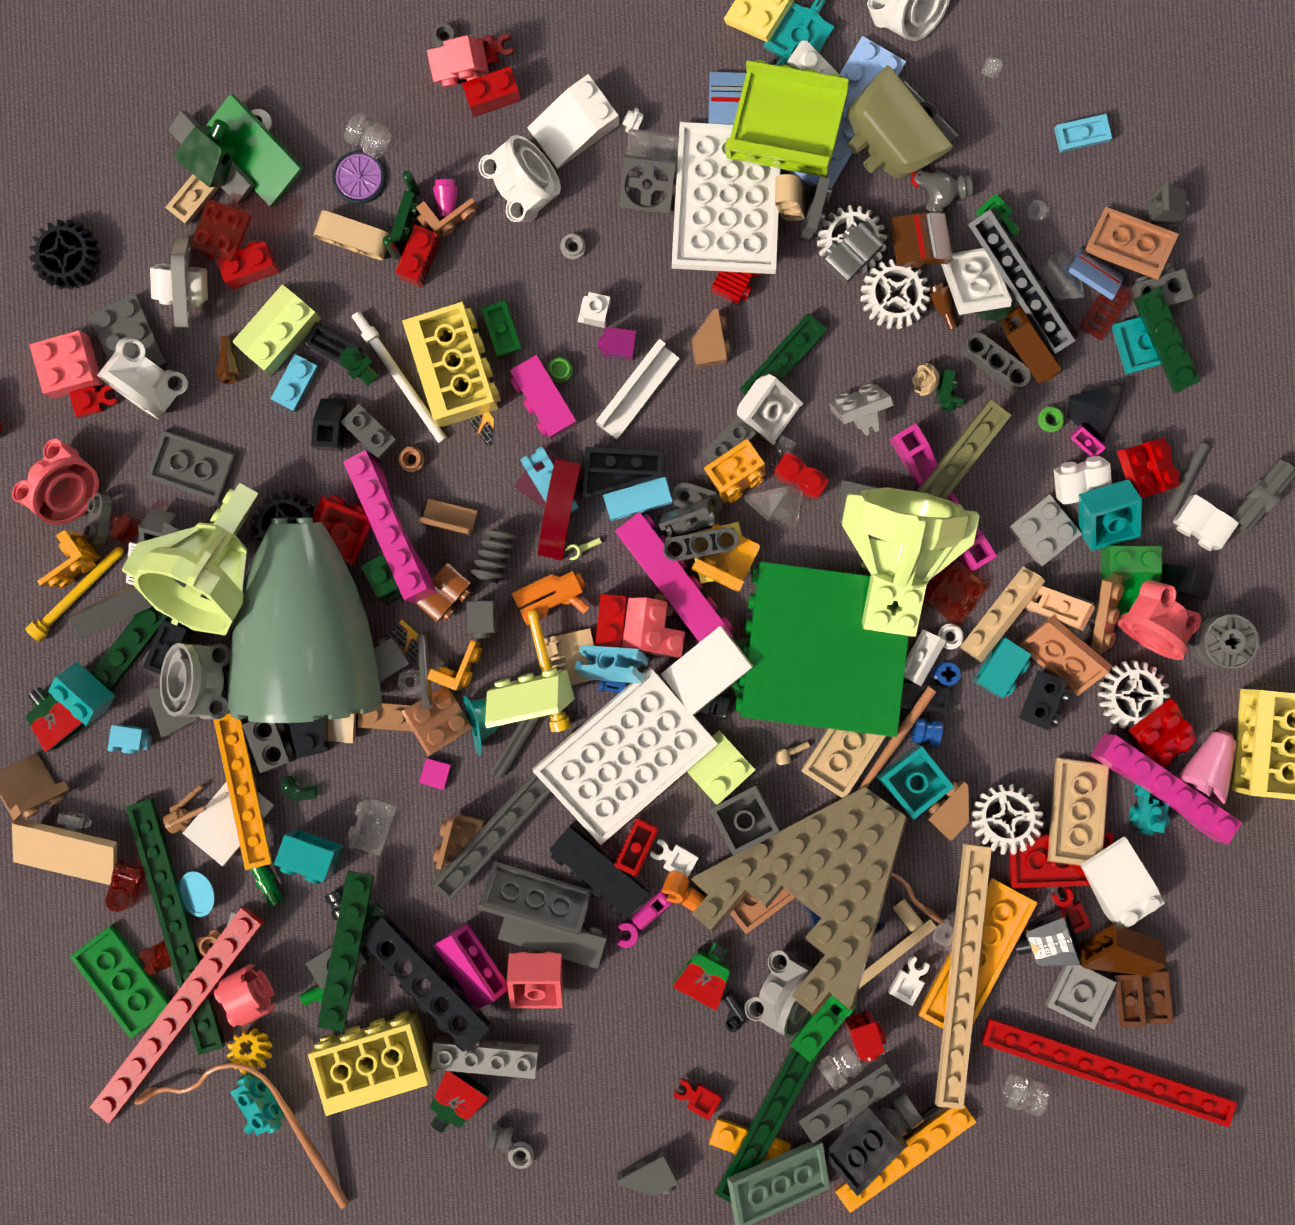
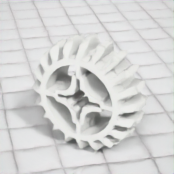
M851 205L847 206L846 213L841 207L837 209V216L834 213H830L828 215L829 221L824 220L822 226L824 229L818 232V236L823 239L818 240L817 246L825 247L820 250L819 255L825 256L824 253L833 243L839 245L845 239L842 236L843 234L832 238L833 230L844 223L847 224L846 231L852 224L857 226L856 223L860 224L862 222L882 242L886 241L887 235L879 234L885 229L884 225L876 226L879 216L871 219L872 211L868 210L866 214L861 213L862 206H858L856 212H853ZM883 245L882 249L860 270L863 274L867 272V266L874 268L876 266L875 260H881L883 256L880 252L885 251L886 245Z
M893 259L888 261V268L883 262L879 263V270L872 268L870 270L871 276L864 278V282L867 285L861 287V291L866 294L860 298L861 302H868L863 310L865 312L873 311L869 319L872 320L876 316L880 318L877 321L878 326L887 321V329H891L893 322H895L897 329H901L903 322L909 327L912 325V319L918 321L921 318L919 312L924 313L927 310L924 304L930 301V298L924 295L929 293L930 287L922 286L927 282V278L919 279L918 277L922 272L921 269H917L914 273L911 270L913 267L895 266ZM899 276L904 278V280L897 283L885 277ZM877 283L881 286V290L884 293V299L880 304L875 295ZM910 285L915 294L913 306L909 303L910 299L906 294V290ZM903 287L899 296L888 301L892 292L894 293ZM890 306H895L900 310L903 309L905 312L891 313L886 311V309Z
M1131 660L1129 665L1126 661H1123L1120 664V668L1112 666L1113 674L1108 673L1105 675L1108 682L1099 683L1101 687L1105 688V692H1098V696L1105 697V701H1101L1099 706L1108 707L1103 714L1105 716L1112 715L1110 722L1114 724L1119 722L1120 728H1126L1128 725L1129 728H1132L1161 706L1163 698H1170V694L1163 693V690L1167 689L1169 685L1167 683L1160 684L1164 675H1155L1157 668L1150 667L1148 669L1147 662H1141L1139 665L1137 660ZM1129 675V679L1126 680V686L1122 690L1116 691L1120 681ZM1139 675L1148 682L1151 692L1144 690L1142 680H1139ZM1130 692L1144 694V696H1137V698H1130L1129 696L1123 695L1130 694ZM1116 699L1124 701L1128 715L1121 711ZM1146 700H1151L1147 709L1139 714L1142 704Z
M1001 784L998 786V793L991 787L988 790L989 796L982 793L980 795L982 802H975L974 807L977 810L973 811L971 816L978 820L972 822V827L981 828L976 831L975 835L976 837L984 835L985 838L982 841V845L985 846L990 841L992 843L991 851L994 852L997 846L1001 847L1000 853L1002 855H1005L1007 848L1010 849L1012 855H1015L1017 853L1016 846L1024 852L1027 849L1026 844L1034 845L1035 841L1032 837L1039 838L1041 833L1037 829L1043 827V822L1036 819L1042 818L1043 813L1034 811L1039 807V803H1030L1033 797L1032 794H1028L1026 797L1022 796L1023 788H1020L1015 793L1013 792V785H1009L1008 791H1005L1004 786ZM999 802V814L992 815V818H986L987 809L994 803ZM1010 802L1020 806L1024 812L1014 810ZM1004 814L1012 818L1010 826L1005 823L1006 821H1002ZM1023 821H1028L1027 831L1015 838V826L1022 824ZM989 826L1001 829L1005 838L996 835Z

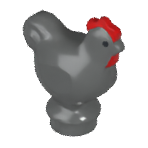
M919 170L918 173L912 174V179L910 180L915 188L923 187L927 191L929 201L926 205V213H943V209L948 207L956 196H959L960 199H966V197L973 195V185L970 176L960 175L957 180H954L947 172L930 173Z

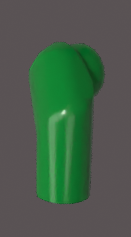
M317 986L300 994L299 997L303 1006H307L315 1001L322 1003L324 989L321 990Z

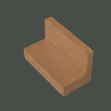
M427 499L423 518L420 517L419 522L424 525L473 536L478 511Z

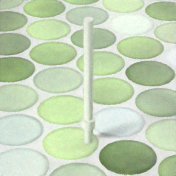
M360 311L353 314L352 318L362 331L361 336L367 344H371L437 442H443L447 439L446 435L433 420L432 415L380 341V335L374 326L371 327Z

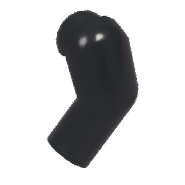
M730 991L722 998L730 1009L725 1027L730 1032H736L743 1025L745 1008L734 992Z

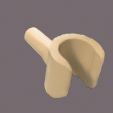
M808 741L790 749L778 750L775 754L776 763L779 765L790 764V755L809 748Z

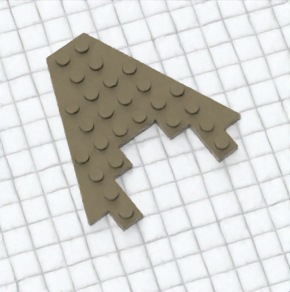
M864 787L783 829L780 833L694 876L691 879L693 883L707 893L708 896L692 915L714 933L747 893L764 907L768 908L779 893L785 889L821 917L805 938L825 954L792 994V998L812 1015L816 1014L830 995L852 1010L907 818Z

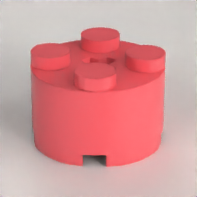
M249 964L221 979L219 987L214 990L216 1000L223 1005L227 1013V1020L233 1027L237 1025L246 1026L272 1012L275 1008V1003L271 1004L270 997L274 996L273 988L262 970L256 972L252 969L255 967L253 964Z

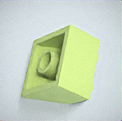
M719 730L712 736L718 744L687 770L690 776L716 805L755 771L751 764Z

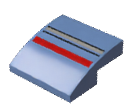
M709 73L708 124H734L746 73Z
M1082 247L1075 254V259L1068 268L1069 273L1111 300L1117 294L1123 280V274L1094 255L1086 253Z

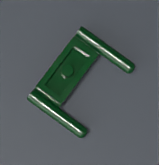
M405 171L402 174V178L409 190H404L391 236H385L382 240L393 259L401 257L399 248H404L405 241L408 242L412 232V227H410L412 218H416L418 215L416 207L420 203L416 196L420 194V188L410 171Z

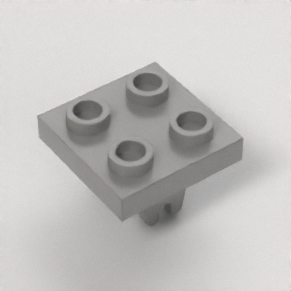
M866 384L861 386L857 392L852 394L843 393L836 396L835 400L829 402L831 412L844 424L854 421L857 428L861 429L868 436L869 427L871 426L875 432L879 431L878 411L893 406L891 396L877 384Z

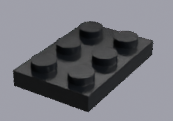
M872 1103L824 1152V1155L858 1197L909 1145Z

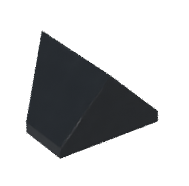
M1120 385L1069 395L1068 417L1077 426L1082 424L1103 443L1119 408Z

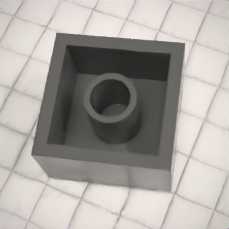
M757 784L709 809L733 856L781 831Z

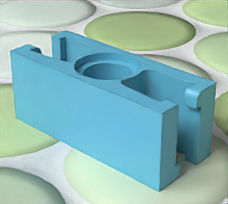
M665 477L603 495L611 522L636 515L639 512L642 513L672 504V498Z
M581 645L579 652L588 660V664H594L582 665V661L576 662L574 669L585 679L643 684L645 674L639 672L634 666L628 668L629 664L648 665L649 659L639 649Z

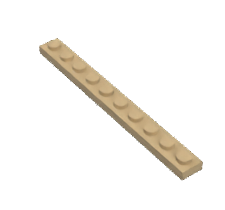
M963 844L935 1104L938 1107L963 1109L991 858V847Z

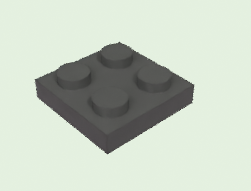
M820 176L811 190L805 219L803 220L799 235L800 240L808 242L813 235H817L819 229L823 226L825 213L821 212L824 210L825 204H828L832 189L828 188L829 178Z

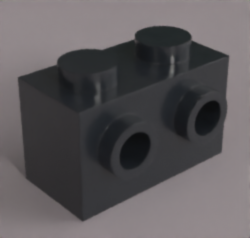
M1038 670L1019 719L1049 732L1052 731L1053 727L1057 728L1062 718V713H1059L1063 703H1068L1072 693V689H1069L1070 683Z

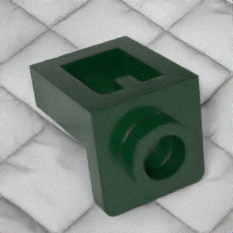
M945 369L940 373V383L936 391L934 403L940 404L941 409L956 411V408L964 405L965 400L951 397V394L954 395L957 388V379H954L955 371Z

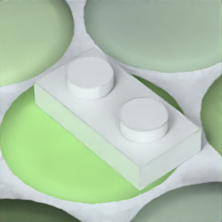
M807 40L799 43L787 61L793 69L803 71L811 69L825 75L838 74Z
M922 630L906 658L904 678L921 686L946 641L937 635Z

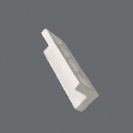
M659 339L596 420L597 425L616 440L621 437L679 361V357L668 350L662 340Z

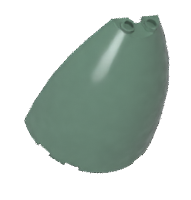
M313 517L296 518L297 523L288 522V518H272V523H270L243 585V604L233 623L228 671V713H231V717L235 719L248 718L250 722L261 723L314 722V720L324 718V715H328V719L334 720L350 717V714L359 713V710L360 714H366L382 708L378 667L368 619L359 593L338 548L323 522H313Z

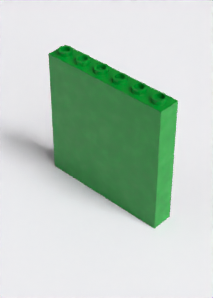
M760 562L757 568H753L751 583L755 584L754 594L750 593L748 609H752L751 619L746 620L745 634L749 635L748 645L744 644L742 650L743 654L753 665V668L739 679L738 685L743 686L742 696H737L735 711L740 712L739 718L897 737L908 636L863 629L862 618L871 576ZM893 601V604L888 606L890 609H895L899 605L897 601Z

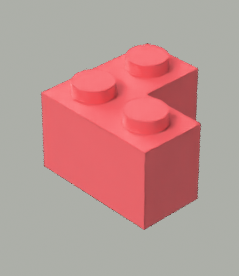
M466 35L443 41L444 46L427 50L433 82L442 84L443 87H452L458 85L457 80L467 79L469 81L489 73L483 42Z
M628 598L622 648L639 649L644 654L661 657H682L685 632L664 628L668 602L651 598Z

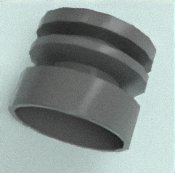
M1228 614L1211 615L1201 619L1199 630L1191 636L1189 646L1193 656L1204 666L1209 668L1237 669L1246 666L1254 659L1259 648V636L1253 624L1244 617ZM1231 638V643L1226 645L1225 640Z

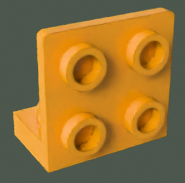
M748 439L704 467L705 472L718 489L723 504L728 501L730 503L735 502L743 495L742 491L748 487L753 489L759 486L764 481L763 477L766 476L765 463Z
M716 524L715 526H712L711 530L722 529L724 527ZM722 534L719 537V542L725 548L731 547L733 545V537L729 534ZM737 534L739 542L733 551L697 558L692 570L739 592L760 545ZM705 541L700 552H704L707 550V541Z
M63 530L56 535L61 542L59 544L61 551L66 556H70V558L39 579L37 582L40 586L65 588L75 581L74 577L81 572L86 573L96 566L95 562L101 557L93 546L87 542L84 533Z
M477 640L470 641L458 673L445 666H439L438 669H430L427 679L456 691L462 690L465 686L468 687L473 673L470 672L472 664L478 663L483 651L482 648H479L481 642Z

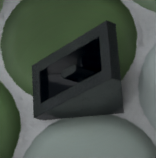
M1162 564L1160 583L1175 587L1176 594L1206 601L1213 575L1197 568Z

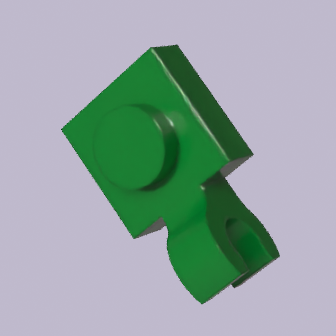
M995 194L975 214L979 217L995 206L1015 237L1020 228L1009 219L1013 211Z

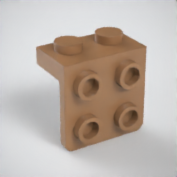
M32 754L0 769V798L14 821L23 816L25 819H28L39 813L40 808L46 805L52 807L64 800L63 795L69 790L65 781L55 784L37 754Z
M454 813L449 818H446L440 830V836H443V841L436 847L433 861L437 862L436 869L442 870L483 827L485 820L459 813Z

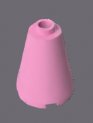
M1223 730L1212 732L1177 776V778L1218 806L1222 802L1225 804L1228 797L1237 742L1233 739L1234 736Z

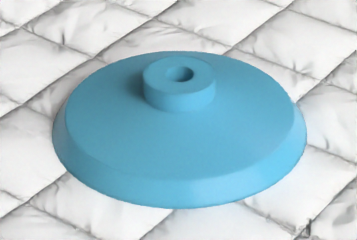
M198 872L186 873L179 883L185 908L194 916H206L212 910L215 901L213 886L204 875Z

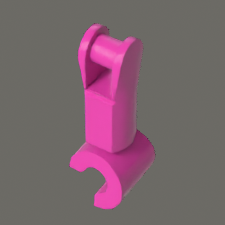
M660 890L631 917L632 922L624 921L617 924L621 931L628 930L631 933L628 938H619L616 941L620 947L630 948L635 945L638 939L637 931L639 929L643 931L672 904V902L666 901L668 895ZM656 900L663 905L658 911L652 906Z

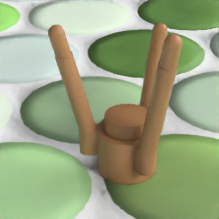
M198 785L178 804L170 807L171 813L163 817L164 825L170 833L174 834L180 830L184 832L191 824V818L206 810L205 806L191 812L184 808L181 809L203 789L202 785Z

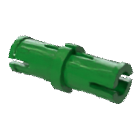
M266 865L250 869L257 881L255 885L260 887L269 907L284 900L274 881L275 875L270 874Z

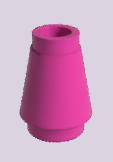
M452 179L435 180L433 191L440 218L448 216L456 207L458 186H456V180Z

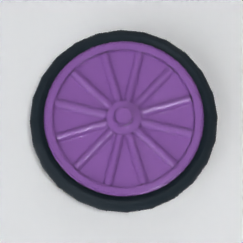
M357 150L343 155L337 161L333 169L332 181L336 192L345 201L354 204H364L373 201L382 192L386 181V174L383 164L376 156L366 151Z

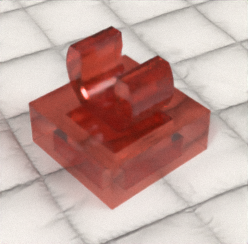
M114 513L110 518L109 523L114 527L109 534L127 545L130 542L133 543L139 535L138 527L141 521L126 513L121 518Z
M165 941L140 951L141 954L139 956L143 958L146 966L144 969L149 975L156 974L172 966Z

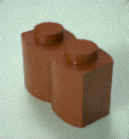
M447 563L432 580L437 592L416 603L436 622H440L442 619L446 622L455 612L453 606L459 600L464 602L472 593L470 587L473 583L450 563Z

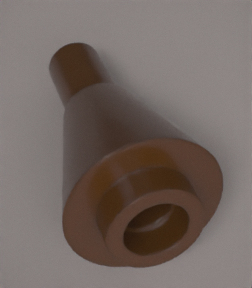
M943 282L930 287V293L926 296L930 298V302L938 313L943 316L948 330L958 327L952 313L953 307L949 285L944 286Z
M221 336V352L215 378L223 384H234L242 376L232 352L231 337Z

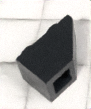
M320 399L313 419L312 447L317 450L343 452L345 426L341 421L346 417L347 400Z

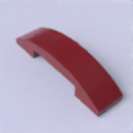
M555 458L543 514L538 556L563 561L581 463Z

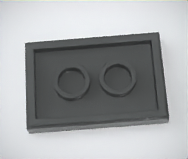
M162 430L146 478L221 503L237 455Z

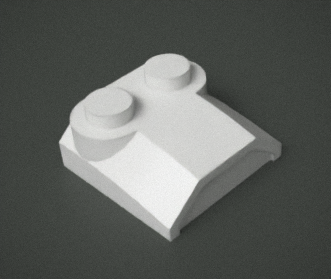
M769 374L761 376L755 381L739 404L737 416L770 444L774 445L779 435L803 403L776 377Z

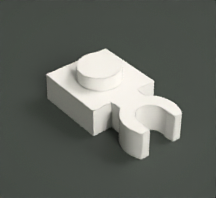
M658 839L656 843L663 847V852L657 854L651 851L650 856L656 860H666L663 868L670 872H681L688 878L698 860V856L677 844L671 850L664 840Z
M914 955L908 960V971L905 972L900 969L888 991L889 994L913 1006L925 984L919 977L926 974L929 970V964L926 962L923 963L920 969H916L914 964L917 958Z

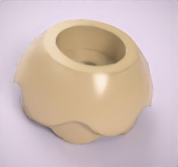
M926 363V365L918 366L917 373L912 378L913 390L920 393V396H926L938 388L940 375L933 365Z

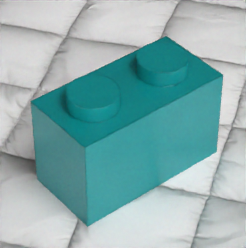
M1001 638L993 647L972 681L999 698H1004L1005 695L1009 696L1017 685L1014 681L1019 673L1023 674L1029 667L1030 661L1028 659L1031 654L1007 638Z
M76 662L55 676L48 690L56 701L64 705L85 726L107 712L115 698V695L79 662Z

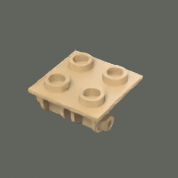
M590 628L544 639L551 668H557V671L567 669L571 685L592 681L585 679L574 669L577 661H582V665H594L588 664V660L579 652L581 645L594 646Z

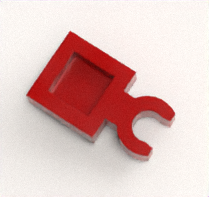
M509 34L501 35L497 41H495L493 35L477 38L483 42L487 65L500 62L498 54L502 53L506 56H511L515 53L513 48L507 50L504 48V43L512 39V36Z
M106 385L100 392H98L95 386L69 392L75 417L82 418L103 412L102 404L109 406L119 404V400L116 398L108 399V393L115 391V389Z
M1064 887L1066 897L1062 900L1058 898L1055 892L1051 893L1053 901L1058 906H1061V909L1057 911L1062 909L1068 910L1075 934L1091 927L1079 901L1072 903L1074 896L1068 887Z
M681 1078L679 1082L686 1087V1091L680 1093L674 1090L673 1096L680 1101L688 1100L687 1109L710 1121L722 1099V1095L700 1083L694 1089L687 1079Z

